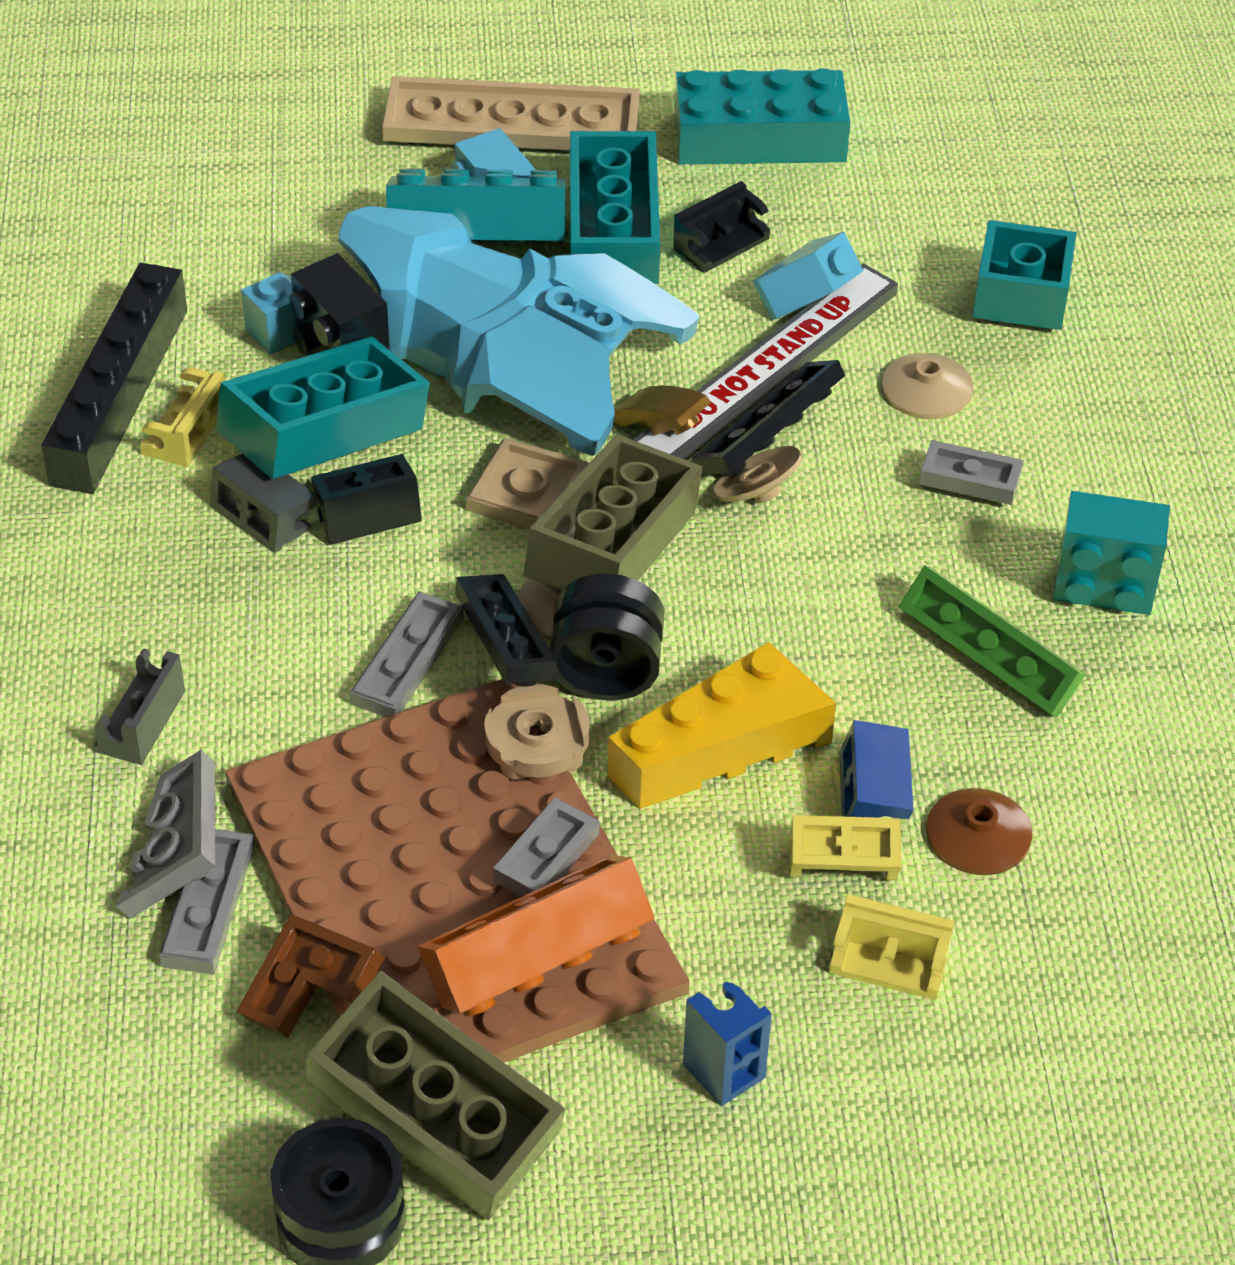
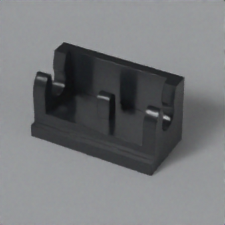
M739 181L674 215L673 249L701 272L706 273L770 239L771 229L763 221L759 220L754 212L755 210L757 214L762 216L768 213L769 210L760 198L747 189L745 183Z
M403 454L311 476L314 493L317 494L316 509L320 523L324 522L326 537L330 545L422 522L417 477Z

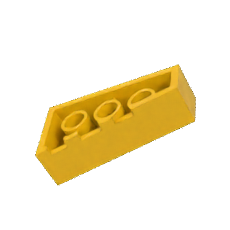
M767 642L609 736L608 778L639 809L700 789L702 781L716 776H726L729 779L744 774L748 765L769 758L772 759L773 763L793 757V750L813 744L816 749L831 744L836 702L775 646Z

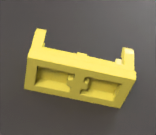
M185 368L179 376L181 379L193 381L198 384V387L181 385L177 391L178 396L159 423L147 422L144 425L142 432L150 436L148 439H143L140 444L142 455L184 467L190 465L216 426L221 382L225 381L223 372L215 371V373L196 368Z
M793 815L789 838V854H791L789 876L801 877L802 869L885 871L886 880H897L898 874L901 871L900 818Z
M847 894L833 944L836 947L830 963L829 973L937 1000L949 956L955 920Z

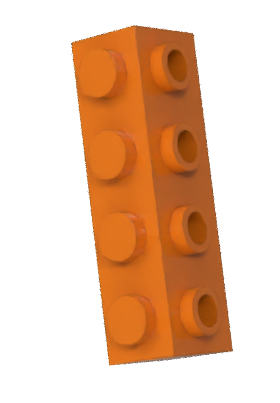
M609 855L417 947L441 1007L457 1013L463 1012L464 1016H472L493 1007L496 1004L494 997L510 989L513 992H522L539 985L545 980L543 973L559 965L563 969L585 963L593 957L591 950L607 942L610 945H619L636 938L641 933L639 927L654 920L655 916L632 858Z

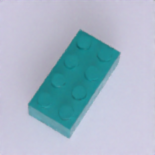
M822 68L796 71L786 69L746 71L739 69L718 72H705L702 70L676 72L674 113L679 165L847 162L851 121L843 70Z
M570 131V255L606 254L652 283L659 284L660 219L656 131Z
M405 168L399 169V173L396 176H392L386 184V208L453 214L466 228L471 240L565 241L566 178H557V171L531 170L530 177H513V170L491 169L487 170L485 177H469V170L444 169L441 176H425V169Z
M371 336L221 382L216 431L271 479H275L421 430L423 428L430 382Z

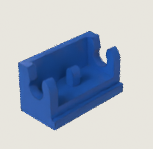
M853 720L839 751L842 817L880 818L888 816L910 819L914 808L909 729Z
M724 982L722 986L724 996L734 1003V1006L729 1010L717 1009L713 1005L712 1000L700 992L686 1000L683 1065L721 1107L766 1078L772 1013L765 1006L759 1008L740 987L730 982Z

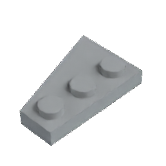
M202 749L160 775L144 825L151 830L144 849L134 852L129 867L136 874L131 890L121 891L116 905L130 919L189 882L203 878L210 869L215 867V762Z

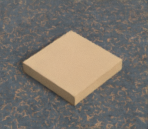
M504 437L467 496L466 510L530 529L590 462Z

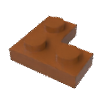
M290 914L236 1012L248 1021L289 1038L315 989L352 1004L373 980L385 957L373 947Z

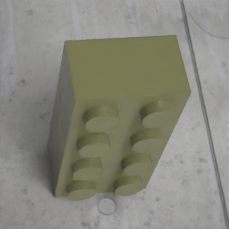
M616 434L530 527L524 576L560 591L580 577L599 573L623 575L638 581L694 515L703 466Z
M382 971L374 977L306 1055L305 1081L355 1120L369 1123L387 1135L401 1155L488 1221L557 1137L566 1110L565 1107Z

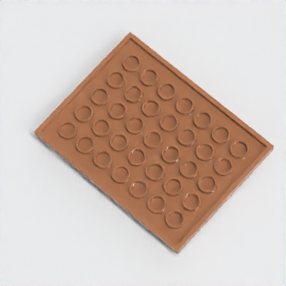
M503 679L225 770L230 791L250 833L254 835V842L288 915L293 914L375 948L385 957L376 975L380 971L384 972L503 1062L689 994V979L656 921L652 920L640 926V935L630 941L619 945H610L607 942L592 949L593 957L585 963L563 969L559 965L543 973L545 980L531 989L522 992H513L510 989L495 996L496 1004L484 1012L472 1016H464L463 1012L457 1013L441 1007L417 946L521 897L493 881V868L555 797L597 819L570 772H563L550 777H525L514 780L502 774L500 765L489 755L485 744L484 724L486 714L490 708L492 712L496 706L501 704L500 697L503 694L520 686L512 683L505 684ZM540 726L530 727V735L541 736L547 733L543 732ZM601 825L597 838L564 876L609 855H617ZM325 993L337 1019H339L351 1004Z

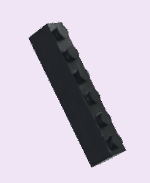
M139 262L41 444L48 485L50 487L94 495L188 311L182 269Z

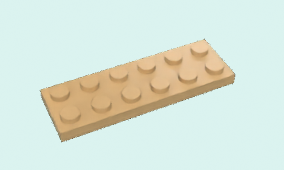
M392 76L382 126L383 141L434 143L450 146L500 128L517 148L528 150L553 149L570 152V131H637L640 88Z

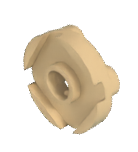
M543 684L516 687L500 697L501 704L496 706L492 712L490 708L486 714L484 724L486 748L492 759L500 765V770L506 777L514 780L525 777H550L563 772L575 771L583 763V754L589 744V717L583 704L574 696L573 702L566 697L559 696V688ZM531 726H540L543 732H548L541 736L529 734Z

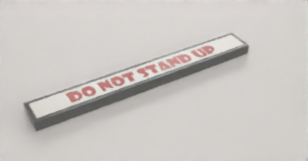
M863 263L861 265L862 273L836 291L812 302L698 389V392L708 396L711 403L697 414L700 421L695 426L678 435L671 430L655 436L649 427L633 440L686 460L759 403L806 362L813 361L897 295L898 283Z

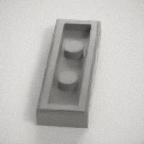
M419 591L350 691V704L384 717L401 713L463 620L462 606Z
M215 829V867L210 869L203 878L191 881L181 888L159 954L161 967L215 975L255 847L253 834Z

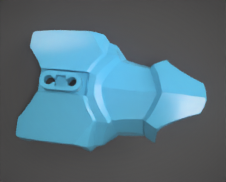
M367 206L347 213L341 225L338 242L363 268L375 285L378 294L387 302L389 342L392 353L400 359H407L439 377H445L451 388L462 400L465 413L472 412L483 395H496L564 433L573 449L590 456H594L600 451L613 426L615 411L610 384L609 356L631 330L639 328L664 332L668 334L671 340L679 344L687 342L696 334L699 315L656 284L606 254L559 255L548 259L529 248L523 258L519 259L472 244L466 228L457 217L450 213Z

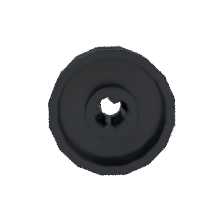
M599 573L580 577L565 586L556 599L553 632L551 633L549 647L557 660V682L572 693L593 700L617 701L635 697L648 690L659 676L661 642L664 629L665 608L657 593L640 581L617 574Z
M336 1118L316 1121L296 1131L277 1152L270 1174L278 1237L289 1256L301 1265H376L382 1262L399 1243L406 1223L400 1154L389 1137L369 1123L348 1118Z

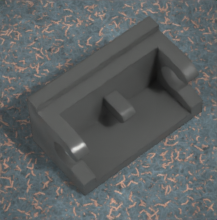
M244 454L235 456L213 467L210 506L274 553L280 551L282 545L298 538L311 527V524L304 519L299 520L297 523L295 521L301 514L309 512L317 505V494L289 474L271 479Z
M145 648L141 650L135 660L137 675L110 719L107 715H102L95 725L97 740L93 746L96 753L139 765L143 764L185 693L180 654L166 651L162 658V669L149 661V651Z

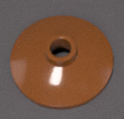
M967 788L949 793L933 806L927 819L926 833L933 851L946 864L966 873L992 875L1005 872L1018 865L1025 858L1031 846L1032 826L1027 814L1015 801L996 791Z

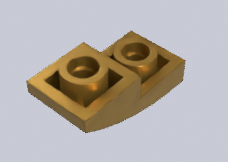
M664 385L639 389L614 409V421L619 428L638 423L640 428L648 425L654 436L671 430L678 435L689 430L700 421L697 414L707 407L711 401L707 395L684 387Z

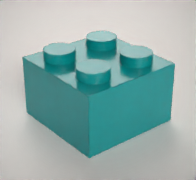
M988 220L978 275L973 318L1062 330L1077 232Z
M1071 490L1058 556L1053 600L1151 615L1166 550L1170 505Z

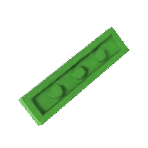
M923 566L898 606L1051 715H1060L1086 675L931 567Z

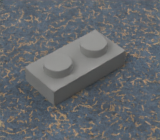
M931 440L921 469L919 484L1012 505L1022 474L1024 460Z
M555 797L494 866L493 881L522 897L564 877L599 835L600 821Z

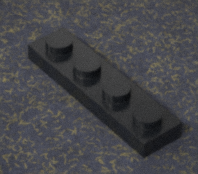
M839 360L806 362L692 458L693 463L703 466L702 474H720L722 477H728L740 472L745 468V461L750 456L772 445L775 442L774 436L784 427L799 422L804 417L803 411L813 403L827 398L832 393L831 388L846 376Z
M505 575L456 577L455 595L505 684L512 683L517 686L528 687L537 684L539 681L556 680L557 660Z

